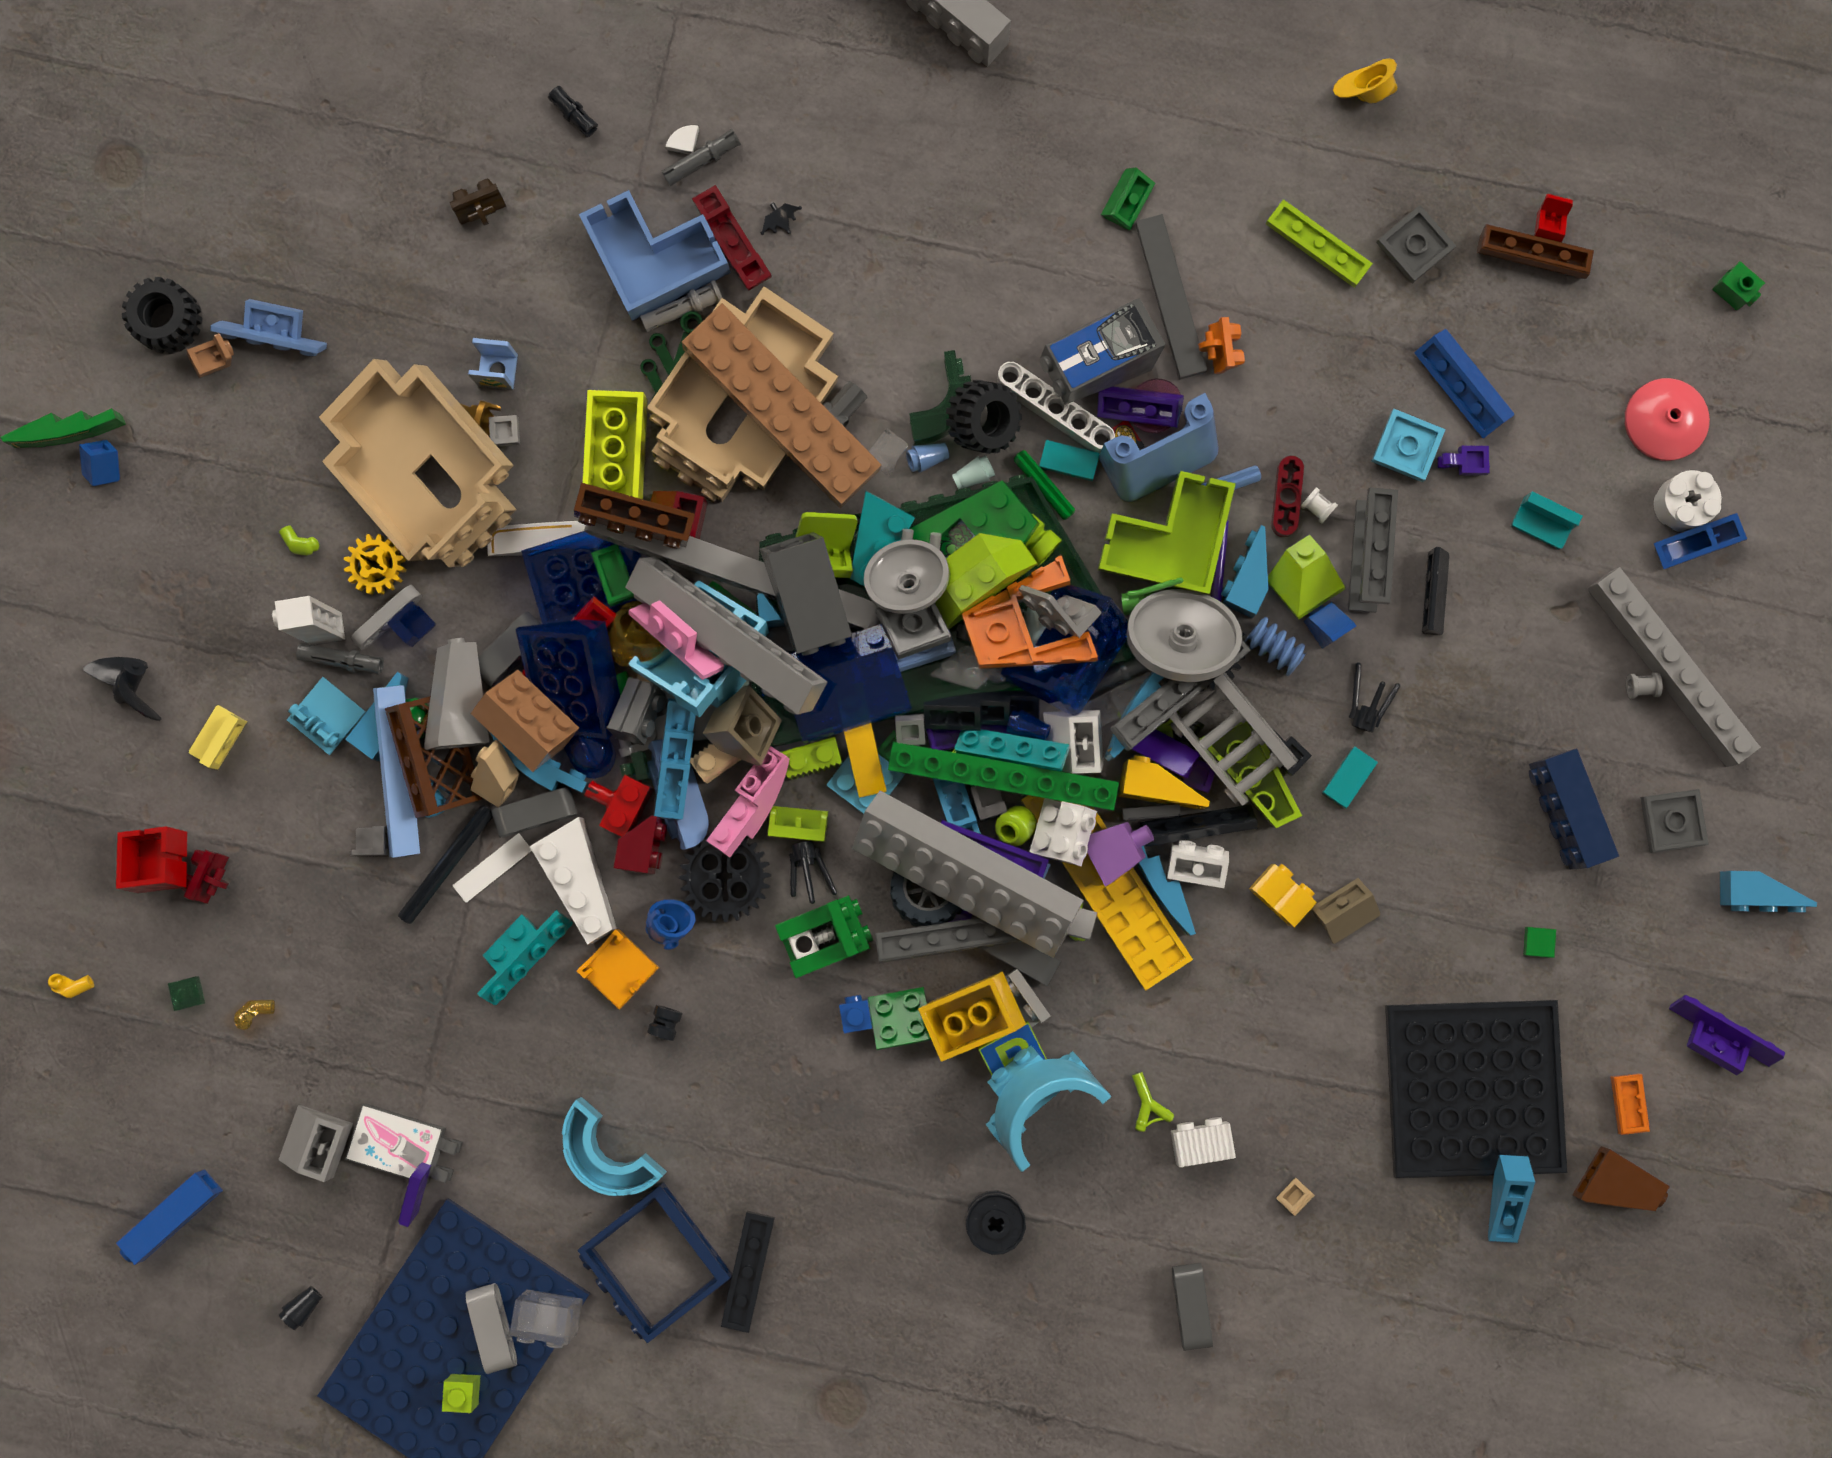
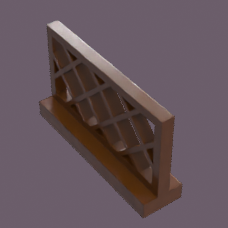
M431 696L385 708L415 818L430 816L483 799L473 791H471L472 796L467 798L457 792L462 780L470 785V789L473 783L471 774L474 770V765L468 747L448 748L449 752L444 761L433 755L435 750L427 751L421 747L419 739L422 733L426 734L429 707L425 703L430 702ZM417 706L426 712L421 723L413 719L410 707ZM455 753L462 757L463 766L460 771L449 765ZM430 760L441 766L436 779L428 774L427 766ZM446 770L457 776L452 789L441 782ZM438 787L449 794L445 803L437 806L435 799Z

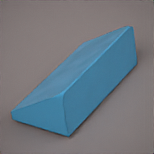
M758 593L759 617L767 622L768 628L784 627L782 615L773 602L763 593Z

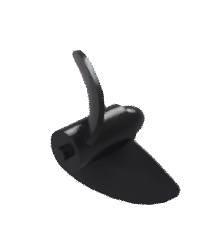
M108 657L95 660L83 668L84 672L113 686L112 692L116 703L123 704L126 702L143 716L156 721L161 720V717L135 694L148 668L147 662L130 657Z

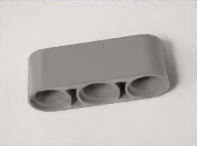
M494 1283L467 1291V1308L484 1371L486 1374L516 1366V1351L498 1285Z

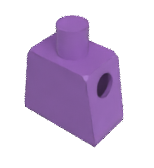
M1128 822L1091 833L1087 845V853L1104 886L1113 883L1145 859L1146 855L1142 846L1154 841V837L1147 825L1133 831Z

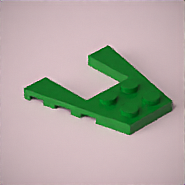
M1001 480L910 529L914 530L913 540L929 543L930 533H940L942 538L962 520L975 536L982 533L1021 540L1026 545L1040 523L1010 487Z

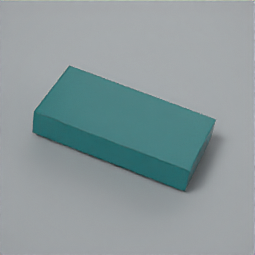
M1046 440L1039 467L1044 470L1093 482L1100 453Z
M1352 747L1322 791V794L1346 809L1378 762L1357 747Z

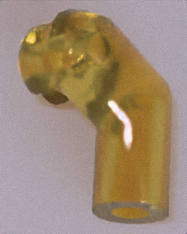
M247 1001L234 1015V1022L237 1028L240 1030L250 1028L252 1019L257 1014H274L275 1001Z

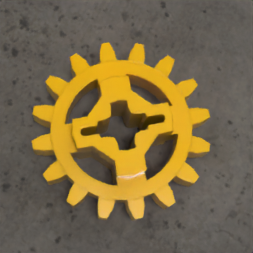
M370 534L366 535V542L356 539L358 547L355 549L349 546L348 550L352 555L351 557H344V560L350 563V566L344 568V572L352 574L348 581L352 584L357 583L356 589L361 592L366 588V593L369 595H373L375 589L379 594L384 595L385 587L392 591L395 590L393 582L401 583L403 581L398 575L399 572L404 573L407 571V569L401 566V563L407 561V559L402 555H398L401 552L389 538L385 541L384 536L381 534L377 535L376 540ZM376 547L374 551L365 552L370 548ZM391 557L393 561L392 569L390 568L389 563ZM367 559L378 562L383 570L374 568ZM359 560H360V564H361V570H360V572H359V570H358V562H359ZM386 577L379 582H375L377 578Z

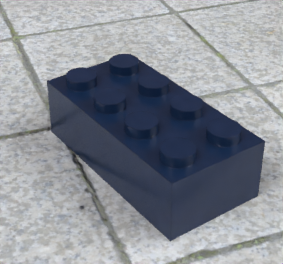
M1578 749L1561 752L1530 763L1529 777L1532 784L1537 786L1540 792L1539 803L1542 810L1549 815L1551 820L1549 828L1553 837L1558 839L1560 843V857L1563 863L1570 870L1585 869L1619 857Z

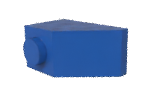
M1332 602L1325 607L1322 604L1308 613L1310 617L1304 621L1322 649L1356 627L1355 623Z

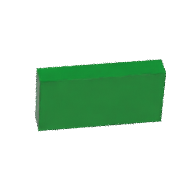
M614 544L592 552L591 554L609 606L612 607L634 599V594L625 588L630 575L620 546Z

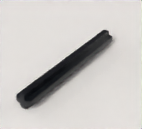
M484 805L480 806L399 912L398 917L401 920L411 924L493 818L491 809Z

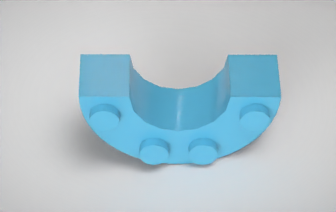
M580 1097L575 1100L563 1124V1153L569 1168L580 1182L593 1191L604 1195L624 1196L642 1192L663 1177L667 1171L646 1153L639 1159L628 1163L615 1162L606 1157L599 1148L596 1138L597 1125L603 1115L584 1098Z

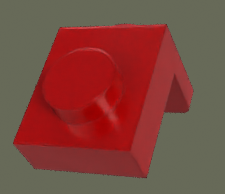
M1547 194L1537 212L1534 236L1562 242L1566 234L1567 216L1573 206V200Z

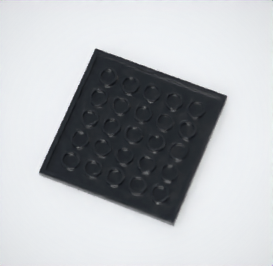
M1558 1000L1385 1005L1394 1178L1494 1175L1499 1155L1528 1156L1533 1174L1567 1173Z

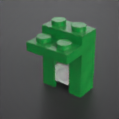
M850 895L775 925L779 938L783 941L791 962L789 963L795 978L871 948L869 942H872L873 938L868 925L863 927L858 916L863 915L857 899L851 900ZM832 921V926L840 942L819 950V944H825L826 941L830 942L832 938L835 940L833 927L832 930L826 928V930L821 929V932L816 931V934L811 929ZM801 936H808L812 940V948L809 952H801L797 948V940Z

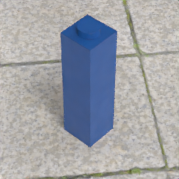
M205 1169L194 1173L116 1243L120 1248V1254L126 1261L132 1262L134 1265L145 1261L223 1190Z

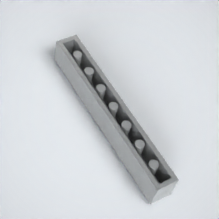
M657 557L639 558L625 587L634 594L635 599L650 606L652 603L660 600L697 632L696 640L700 647L711 650L718 655V659L722 663L734 667L740 672L742 678L760 686L765 695L779 700L790 713L802 714L813 711L827 684L825 679Z
M1620 567L1608 572L1587 588L1652 673H1660L1663 687L1726 767L1740 764L1761 748Z

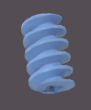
M1264 617L1257 623L1244 642L1249 639L1251 640L1250 650L1260 646L1258 654L1260 657L1267 652L1270 653L1268 663L1278 659L1276 669L1280 670L1287 666L1286 676L1288 677L1306 655V653L1303 654L1305 644L1301 643L1294 647L1296 638L1293 636L1285 641L1287 631L1282 630L1276 634L1278 625L1274 623L1267 628L1268 618Z

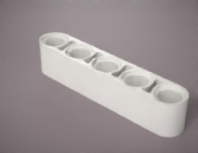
M1006 362L1000 367L997 383L1011 388L1010 392H1014L1018 398L1016 400L1088 450L1101 453L1103 445L1097 444L1094 440V437L1098 434L1105 435L1109 441L1115 438V433L1110 426L1075 402L1065 405L1062 398L1056 395L1053 387L1019 364ZM1007 372H1012L1018 379L1015 382L1009 383L1003 379V375ZM1029 388H1036L1041 395L1037 398H1030L1026 395L1025 391ZM1057 403L1062 406L1063 411L1059 414H1054L1049 410L1048 406ZM1074 419H1081L1085 422L1086 427L1077 430L1072 426L1071 422Z

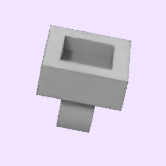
M517 415L489 417L490 439L497 447L520 445L519 417Z
M924 714L895 716L897 743L909 745L925 744Z

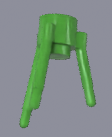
M1183 578L1122 593L1124 616L1130 615L1134 607L1147 596L1159 592L1158 590L1164 591L1161 589L1183 583Z

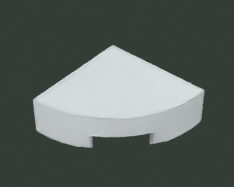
M689 125L676 130L668 139L666 149L685 154L693 153L699 127Z

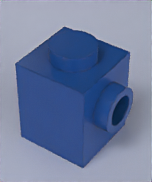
M861 995L845 997V1003L839 1004L843 1032L850 1033L872 1029L873 1025L868 999L862 1000Z

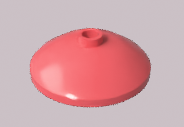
M1662 378L1646 383L1632 395L1625 411V427L1631 442L1640 452L1656 460L1674 461L1690 455L1703 443L1709 429V411L1703 397L1691 385L1677 379ZM1671 411L1677 413V419L1671 417Z

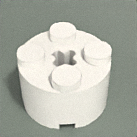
M1695 470L1682 472L1664 482L1654 498V511L1659 521L1677 532H1685L1711 521L1721 510L1720 489L1712 475L1707 472Z

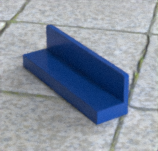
M1444 329L1434 335L1414 352L1483 439L1514 416V412L1448 330Z

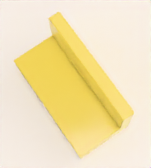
M217 705L190 748L189 754L198 758L200 763L208 768L218 770L247 721Z

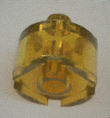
M633 601L623 605L616 613L607 634L608 649L615 657L616 663L621 666H628L634 656L638 657L639 661H649L658 656L664 648L662 643L628 614L630 609L643 604L640 601Z

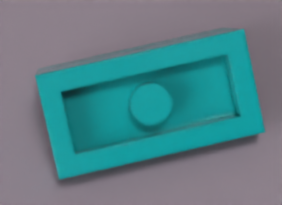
M1532 491L1524 496L1511 526L1556 549H1562L1571 530L1579 526L1583 515Z

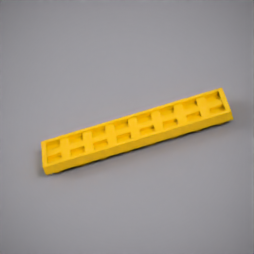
M1028 795L1021 799V801L1034 814L1038 823L1044 798ZM1081 805L1095 810V808L1092 806ZM1096 813L1095 827L1091 833L1107 828L1098 813ZM1088 853L1083 859L1082 866L1061 861L1091 909L1097 912V918L1145 991L1193 960L1134 868H1131L1113 883L1104 886Z

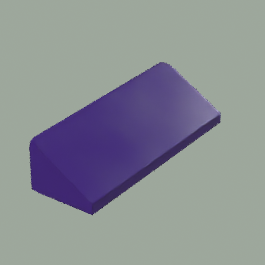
M1112 386L1098 392L1097 417L1178 427L1184 395Z
M1156 729L1132 748L1134 751L1151 758V760L1185 778H1189L1200 757L1196 750Z

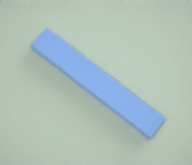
M404 685L373 688L389 856L394 858L420 854L417 818L414 815L385 711L387 707L406 703Z

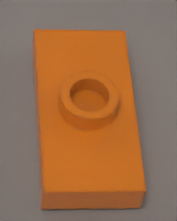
M1642 1074L1611 1076L1618 1134L1650 1132Z

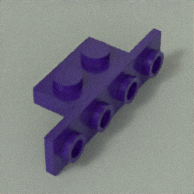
M1684 995L1670 1004V1010L1694 1023L1687 1047L1735 1075L1743 1072L1748 1055L1768 1067L1784 1059L1785 1052L1777 1048L1773 1043L1756 1036L1749 1029L1737 1025L1723 1014L1701 1004L1695 998Z

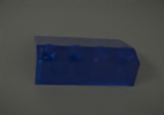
M582 531L521 550L543 628L550 636L557 635L593 597L616 614L643 604L635 598L612 607L608 604L591 553L612 546L614 543ZM620 546L626 567L631 576L639 558H643L642 553Z
M580 619L516 628L526 677L579 727L574 735L609 739L612 734L607 727L620 699V691L606 622Z
M881 624L851 633L852 636L845 638L846 642L841 645L829 647V644L820 646L818 647L819 651L810 655L797 654L796 652L789 653L827 681L813 711L794 714L804 744L912 710L896 654Z

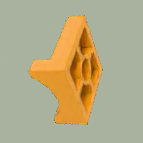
M615 929L602 946L578 968L577 972L584 979L590 981L620 1010L660 967L620 929Z

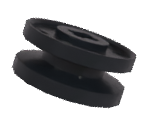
M999 1190L986 1191L973 1199L968 1205L965 1214L966 1232L972 1244L982 1252L991 1255L1005 1254L1015 1249L1023 1239L1026 1230L1025 1215L1019 1202L1008 1193ZM991 1217L995 1219L1002 1218L999 1228H996L994 1225L989 1227L991 1224L989 1219Z

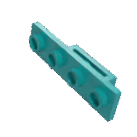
M982 729L981 731L961 730L955 745V751L959 754L1055 771H1062L1070 749L1069 744Z
M556 910L537 929L526 916L521 914L483 954V957L497 973L477 994L491 1004L497 1005L526 976L527 972L538 960L545 956L555 942L572 926L573 922Z

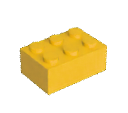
M1003 971L918 1008L941 1062L1013 1033L1026 1025Z

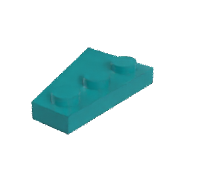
M866 490L852 560L853 572L850 578L865 586V569L870 559L883 547L901 541L902 530L909 529L915 519L914 516Z

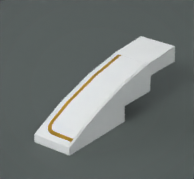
M578 521L507 525L502 529H497L491 535L493 539L487 545L488 556L573 553L575 550L603 549L604 540L584 531L586 525Z

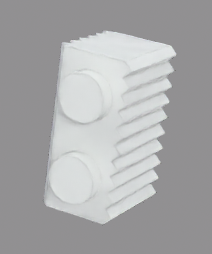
M1222 1117L1206 1119L1205 1125L1194 1126L1193 1122L1177 1124L1176 1130H1171L1175 1160L1178 1167L1236 1158L1230 1123L1227 1121L1222 1122Z

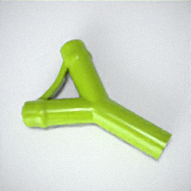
M1143 1072L1133 1074L1132 1078L1142 1102L1135 1129L1139 1132H1145L1146 1127L1154 1122L1163 1120L1168 1123L1171 1122L1174 1114L1152 1099ZM1150 1111L1161 1117L1148 1122Z

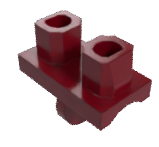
M195 850L191 863L197 866L194 875L187 874L186 888H181L185 891L184 897L208 904L218 887L227 889L229 883L222 880L226 871L224 867L229 857L209 850Z

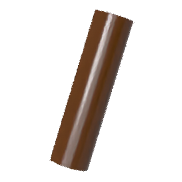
M1488 224L1483 228L1477 246V253L1581 279H1587L1590 275L1594 250Z

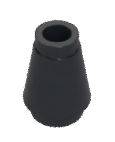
M310 1286L282 1307V1311L279 1314L280 1319L293 1330H296L299 1326L303 1327L323 1296L314 1287Z

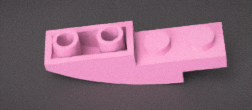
M769 747L762 765H753L735 789L740 796L706 840L709 844L728 857H731L746 836L751 839L754 838L777 799L787 772L789 757L775 748Z

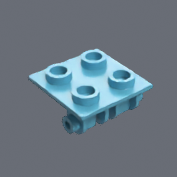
M322 677L299 706L297 704L291 706L288 711L291 715L287 721L327 754L331 755L366 711Z

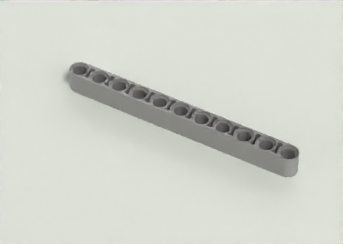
M598 523L595 526L586 525L584 528L586 533L651 557H657L659 560L755 594L763 593L767 598L777 601L764 562L689 536L686 547L680 546V549H672L664 546V541L653 538L651 542L642 541L635 538L634 533L624 531L623 534L613 533L606 529L607 526ZM838 589L849 627L868 634L877 635L881 623L876 614L878 606L873 601Z

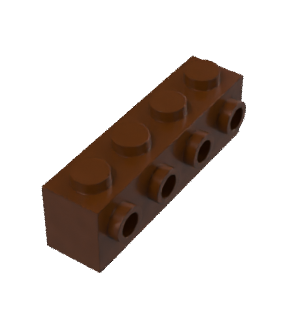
M582 482L574 507V517L579 518L578 522L581 524L595 526L598 523L607 526L606 529L617 534H623L624 531L635 534V538L642 541L651 542L652 538L664 541L663 545L672 549H680V546H687L695 516L691 512Z

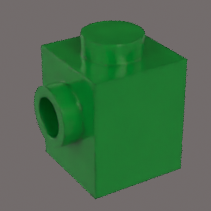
M1739 261L1727 271L1712 290L1737 311L1745 304L1750 307L1761 296L1759 289L1765 282Z

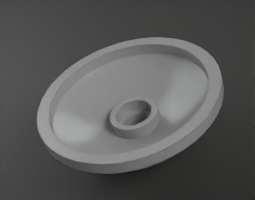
M912 539L897 541L880 549L870 559L864 573L865 589L873 603L881 609L900 614L917 612L932 605L942 596L949 581V567L943 553L930 543Z

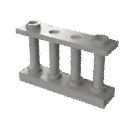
M1224 672L1214 680L1217 684L1214 688L1215 691L1183 718L1175 712L1169 717L1173 721L1170 726L1179 737L1184 735L1227 786L1225 792L1235 804L1239 801L1243 806L1249 800L1245 795L1247 790L1277 766L1281 768L1284 765L1288 770L1297 763L1298 759ZM1229 699L1236 707L1232 710L1234 713L1200 740L1191 730L1190 726L1221 700L1226 701ZM1247 721L1254 729L1251 732L1252 735L1218 762L1208 748L1237 724ZM1266 743L1272 750V753L1269 754L1270 758L1236 784L1226 770L1258 744L1263 745Z

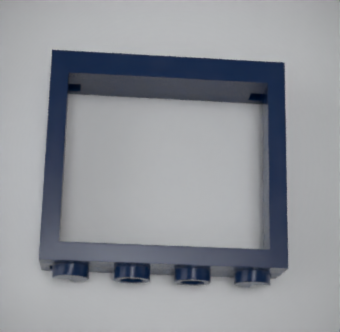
M664 1182L577 1250L580 1253L579 1258L583 1262L582 1265L587 1270L592 1269L598 1277L596 1283L604 1293H610L615 1300L613 1305L617 1312L623 1317L625 1315L632 1323L630 1327L633 1333L637 1334L640 1339L643 1338L646 1343H649L719 1288L733 1274ZM654 1200H657L714 1278L652 1326L594 1247Z

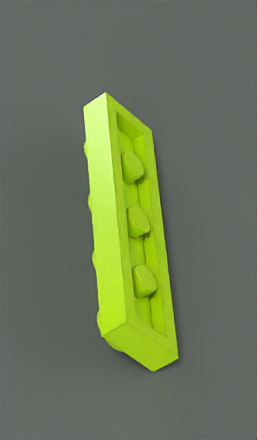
M1284 199L1266 222L1267 226L1353 288L1357 286L1373 264Z

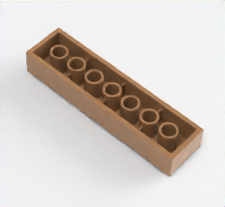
M723 303L682 341L683 350L840 509L880 471L881 463Z

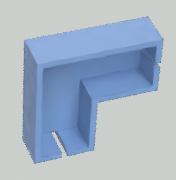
M629 190L607 200L612 213L610 217H607L602 204L579 214L632 321L639 318L640 315L654 311L688 294L689 290H697L711 283V281L731 273L728 262L703 214L655 238L652 237Z

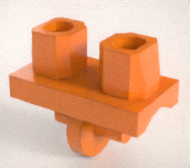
M1221 317L1218 322L1208 325L1209 331L1205 332L1206 341L1199 343L1198 347L1199 351L1207 352L1208 360H1213L1214 374H1222L1231 368L1244 364V352L1242 349L1233 350L1232 342H1236L1241 337L1240 324L1230 323L1229 317Z

